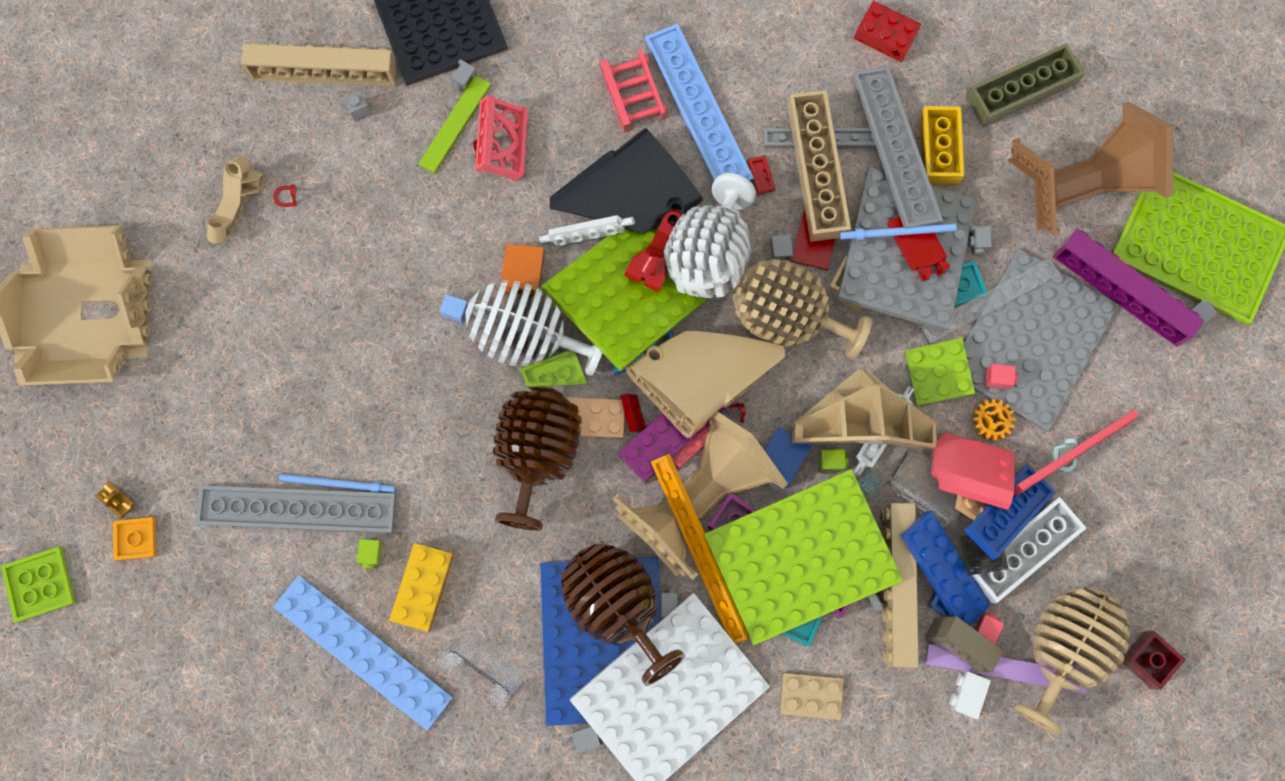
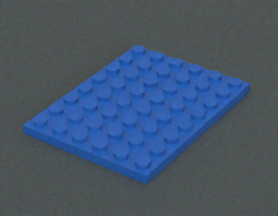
M658 557L636 558L639 561L638 563L644 566L646 573L649 574L652 580L651 583L656 593L654 600L657 601L656 614L651 617L654 620L645 633L662 619ZM569 562L540 563L546 726L589 724L569 699L636 642L635 640L624 644L602 642L601 639H594L589 636L588 632H584L579 627V624L574 622L571 612L569 613L566 608V601L563 600V587L561 584V573L565 571V567Z

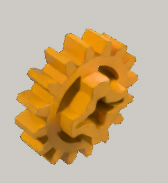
M995 399L990 400V403L985 400L983 405L979 404L977 406L978 410L973 412L976 418H973L972 422L977 424L973 428L980 430L979 436L985 434V440L992 437V441H996L997 438L1002 440L1005 438V435L1011 434L1009 429L1015 428L1011 424V422L1016 420V418L1011 417L1014 411H1008L1009 404L1003 406V400H1000L998 403H996ZM993 408L991 412H985L986 409ZM994 416V417H995V421H997V422H996V423H993V419H992L991 417ZM997 427L1003 428L999 432H994V430H996Z

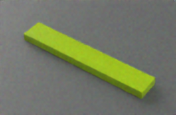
M476 75L474 76L419 161L418 165L433 174L436 173L476 111L480 100L484 98L490 89L491 83Z

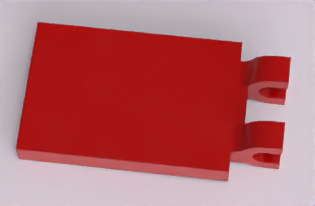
M805 209L803 210L791 262L827 271L835 239L810 242Z
M900 216L888 220V228L903 227ZM935 233L893 236L911 271L917 270L922 282L929 280L930 275H933L934 272L930 266H935L939 276L946 274V270L950 268L949 263L945 260L947 255Z

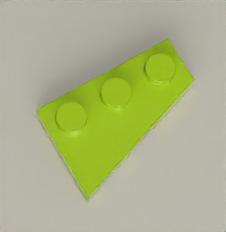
M572 350L544 359L540 363L520 368L527 387L587 384L576 353Z

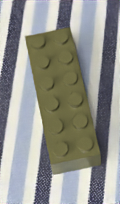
M1065 43L972 86L965 97L982 127L1077 84L1085 72L1069 45Z

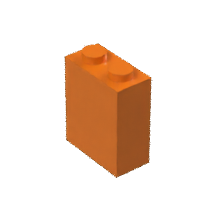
M506 243L501 282L508 280L505 294L509 295L514 281L520 282L517 293L523 292L526 283L532 285L529 297H533L537 288L540 289L545 255L544 247Z

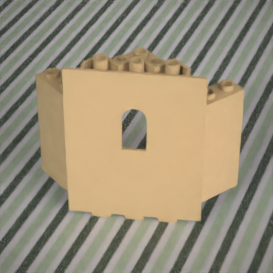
M121 225L29 229L22 238L31 264L20 265V272H10L0 284V336L5 350L15 352L14 363H17L13 370L18 384L44 385L113 382L123 364H125L126 359L147 358L148 337L150 336L149 312L151 310L152 260H130L131 252L127 249L126 235L122 232ZM114 301L119 306V312L114 318L81 320L82 302Z

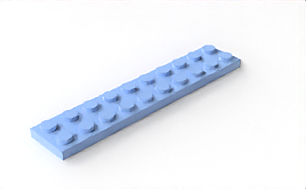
M678 23L645 36V42L713 182L717 176L725 173L738 174L752 182L754 177Z
M297 576L273 606V608L425 730L428 731L452 700L453 697L302 576Z

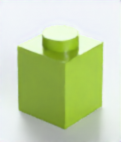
M845 449L821 450L819 452L820 472L844 471L849 464L848 455H845Z
M359 539L356 563L362 564V568L374 569V565L380 566L383 542Z

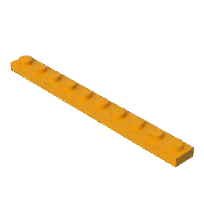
M670 453L651 461L725 632L734 643L750 638L705 538L704 530Z

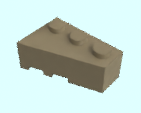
M957 616L935 618L925 637L928 641L971 665L974 670L980 673L993 672L1003 650Z

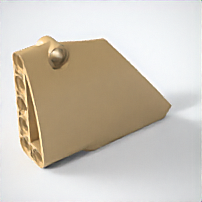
M685 331L659 346L649 347L645 354L626 367V372L685 437L690 438L705 426L713 414L722 407H728L757 384L766 372L785 358V350L782 345L746 337L712 332Z

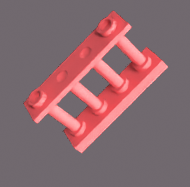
M638 49V59L616 66H609L607 59L600 61V69L623 132L631 130L633 121L658 113L661 120H664L665 113H667L666 104L661 102L650 73L648 56L643 54L642 49ZM641 66L644 72L643 75L621 82L615 81L613 77L615 73ZM646 81L650 88L649 91L627 98L621 97L619 94L621 89ZM653 97L656 104L655 107L633 114L626 113L625 108L627 105Z

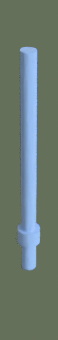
M955 223L918 226L907 229L905 227L864 230L861 228L855 229V231L840 232V239L864 240V238L951 232L956 231L957 227Z
M280 474L279 481L365 490L373 493L396 492V486L382 485L381 482L364 483L290 474Z

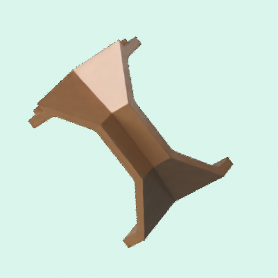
M1131 102L1123 103L1121 122L1088 160L1055 171L1052 164L1023 145L1020 138L1012 140L1011 154L1013 158L1007 159V161L1034 180L1037 231L1045 229L1053 236L1061 234V230L1057 228L1056 211L1058 208L1101 192L1152 191L1159 193L1165 198L1173 196V125Z

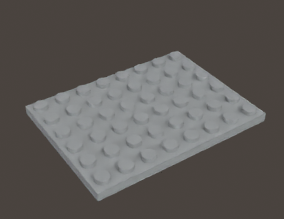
M869 167L853 231L861 228L864 230L887 229L888 220L900 216L885 171ZM931 185L943 218L942 224L956 223L957 227L956 231L935 233L947 255L945 260L950 265V268L946 270V274L939 276L935 266L932 265L930 267L934 272L933 275H930L929 280L922 282L918 271H911L893 236L864 238V240L851 239L837 300L948 332L951 325L976 198Z
M1018 248L964 341L974 390L991 400L995 399L996 403L1003 400V406L1009 404L1008 410H1013L1018 416L1048 432L1116 311L1118 304ZM991 364L1015 366V373L1018 374L1017 383L1010 389L986 387L987 368Z

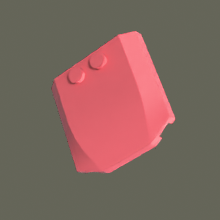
M945 432L937 440L936 448L933 449L931 474L933 478H937L939 481L938 487L940 490L1003 509H1009L1014 495V452Z

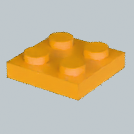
M154 517L113 521L114 561L156 557V521Z

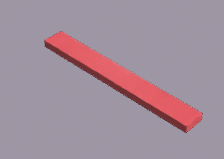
M1133 410L1014 487V496L1023 493L1139 417V414L1136 410Z

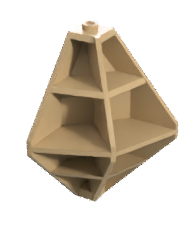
M858 369L791 424V444L871 443L893 444L930 450L936 448L937 423L890 390L870 370Z

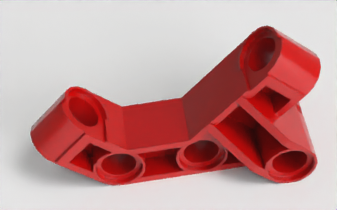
M672 209L665 214L651 244L632 258L624 273V276L638 283L643 280L644 286L656 292H659L667 276L664 250L676 224L670 222L669 216L674 214L679 219L683 215L677 209Z

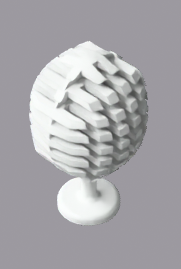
M725 173L715 178L712 184V194L715 200L722 206L713 207V205H705L703 207H693L687 211V215L683 213L675 224L666 243L664 257L669 276L676 283L678 292L704 298L714 297L713 295L724 297L730 291V287L734 290L741 282V278L751 258L752 247L748 226L740 218V213L737 210H744L750 207L755 200L756 191L749 180L738 174Z
M508 280L501 282L493 306H487L495 282L488 284L481 304H475L480 289L469 301L465 312L466 327L471 313L476 315L469 335L472 342H474L481 320L487 321L478 345V349L483 352L492 325L497 326L487 355L491 359L494 357L505 329L508 332L498 362L504 363L515 333L519 335L509 365H516L526 338L529 337L521 366H528L538 340H541L534 364L540 363L543 360L549 343H552L553 346L549 357L559 346L588 356L585 373L590 376L594 374L602 352L594 344L589 345L564 336L563 320L560 323L558 332H554L561 312L557 305L553 308L547 326H544L552 302L548 295L544 299L536 322L533 321L542 295L540 289H536L525 317L522 314L532 285L527 283L515 313L510 311L519 289V281H514L504 310L499 309Z

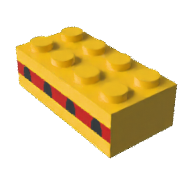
M924 106L919 115L920 151L930 184H959L964 177L961 107Z
M417 543L413 544L389 621L426 632L432 631L455 558L454 554Z

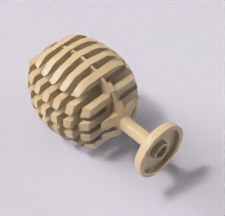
M769 259V261L757 262V264L748 267L744 271L741 282L733 290L734 308L736 309L737 317L741 319V324L750 330L753 335L774 344L792 346L794 343L808 342L810 337L813 338L824 328L848 339L845 347V356L853 360L862 350L872 326V318L868 316L861 317L854 328L828 318L829 302L827 300L829 297L826 296V291L821 286L822 281L817 276H813L809 270L801 267V265L787 260Z
M1083 587L1085 589L1076 588L1066 591L1065 595L1057 596L1053 599L1054 604L1049 603L1044 608L1046 613H1041L1038 618L1041 624H1036L1034 629L1037 635L1033 637V645L1037 649L1033 651L1034 657L1038 664L1048 669L1046 670L1041 667L1040 671L1050 683L1035 710L1020 703L1016 704L1013 710L1033 724L1057 736H1060L1062 733V728L1047 716L1061 689L1080 690V688L1089 689L1098 686L1097 682L1103 683L1110 678L1108 673L1115 674L1118 670L1116 664H1122L1125 659L1122 653L1128 651L1129 645L1126 642L1130 640V630L1127 628L1129 626L1128 616L1126 612L1120 609L1123 607L1112 596L1098 589Z

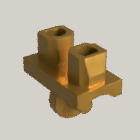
M110 481L95 495L99 501L120 519H123L136 504Z

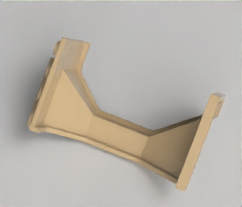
M718 411L709 418L710 427L699 468L683 484L699 521L730 493H738L766 483H774L781 489H784L788 484L753 434ZM619 494L612 498L617 504L615 507L619 512L617 517L652 548L675 576L680 574L685 577L687 575L693 580L698 575L685 563L687 543L668 500L660 505L630 508Z

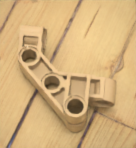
M242 155L235 156L224 166L223 197L216 214L207 220V240L211 243H222L234 234L233 230L241 218L245 201H248L250 194L258 193L262 190L263 181H266V175L251 170L248 160Z

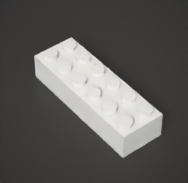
M1058 497L1039 510L998 558L993 561L986 554L968 570L989 603H998L1083 532L1086 527L1065 502Z

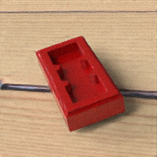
M766 156L748 159L747 164L754 177L753 183L757 195L775 191L776 188Z
M621 395L624 416L627 419L630 433L642 432L646 426L637 395Z

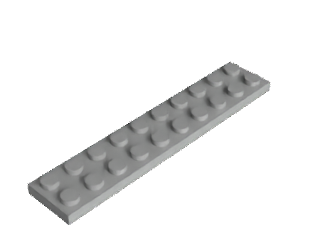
M889 66L854 72L853 79L903 227L907 229L918 226L941 225L943 218Z
M200 485L195 524L393 533L396 494Z

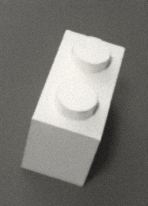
M963 671L956 680L957 691L951 695L949 704L952 705L951 710L973 719H978L991 680L968 671Z

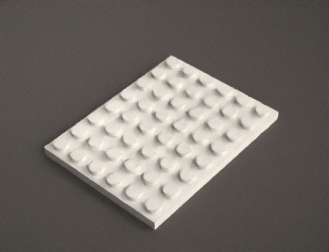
M694 593L690 594L646 632L662 656L677 649L683 651L685 658L673 671L656 683L645 686L641 678L652 663L638 643L635 642L569 699L635 781H665L770 687Z

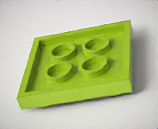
M963 338L905 350L917 406L975 395Z
M58 546L1 566L14 623H20L76 604L62 547Z

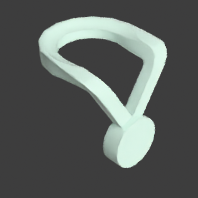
M1066 439L1065 444L1056 446L1053 461L1058 459L1059 450L1068 447L1072 450L1077 447L1078 440ZM1077 458L1073 460L1070 467H1061L1058 470L1062 472L1073 470L1077 464Z

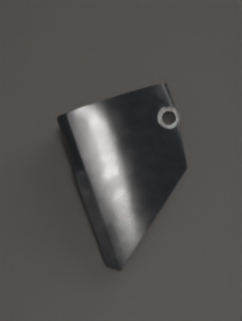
M644 128L617 150H611L550 196V209L595 220L616 215L623 219L633 216L635 224L625 226V228L644 234L659 227L665 214L670 210L679 209L685 215L688 210L700 204L703 198L667 150L647 128ZM674 214L669 216V220L677 223L679 220Z

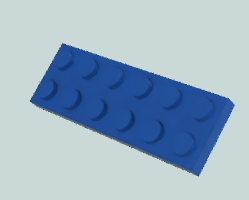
M1028 464L1014 476V487L1036 473ZM1041 480L1018 496L1013 495L1012 503L1008 510L988 504L964 531L994 561L1055 494V491L1044 480Z
M926 511L900 535L951 617L957 616L970 626L991 606L932 511Z

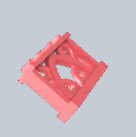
M487 95L480 100L476 171L489 172L514 181L523 177L525 173L526 127L529 118L527 107H520L496 99L492 95ZM495 108L503 110V113H499L497 110H495ZM507 113L515 115V123L512 122L513 117H510L508 120L506 119ZM494 122L495 124L499 122L497 128L494 127ZM502 127L506 130L512 142L504 151H501L499 143L493 138V133L498 132ZM503 158L508 166L510 165L509 160H512V170L505 167ZM498 160L499 166L491 164V161Z

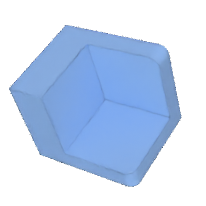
M445 295L439 312L443 317L463 323L468 302Z

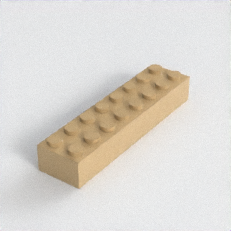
M253 42L243 44L241 65L251 80L396 86L398 66L391 50L385 48L375 50L366 47L352 49L350 47L333 48L331 46H296L294 44L285 46L274 43L262 45Z
M827 90L790 94L787 106L810 242L840 238V232L851 231Z
M890 503L884 507V510H881V522H884V530H881V534L903 582L882 590V601H885V610H882V621L886 622V630L882 631V640L886 642V650H883L882 657L883 662H886V667L919 668L916 560L900 536L916 521L915 504Z

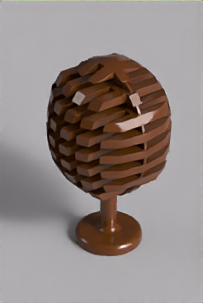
M547 386L527 387L532 390L530 392H513L510 397L514 398L513 401L508 400L504 403L503 411H501L498 417L500 422L496 425L497 434L496 436L494 435V443L497 446L493 447V454L499 457L496 459V464L498 467L510 472L508 474L514 480L521 483L515 513L501 512L495 517V522L505 526L529 531H542L543 523L538 519L527 516L533 486L547 485L544 479L563 480L566 475L558 471H568L573 466V461L571 460H574L577 455V450L575 449L579 447L578 438L581 436L580 424H582V418L577 414L579 413L578 406L565 399L564 394L558 390Z
M594 544L580 550L565 567V571L561 573L563 600L566 601L565 604L568 612H571L574 622L579 624V627L584 632H588V635L594 639H601L602 642L610 644H624L635 640L652 663L642 675L641 681L645 686L656 683L673 671L683 661L685 654L682 650L677 649L662 656L645 633L654 620L651 617L657 611V601L654 600L656 593L649 574L646 573L644 566L638 563L639 561L634 556L629 555L627 551L607 544Z

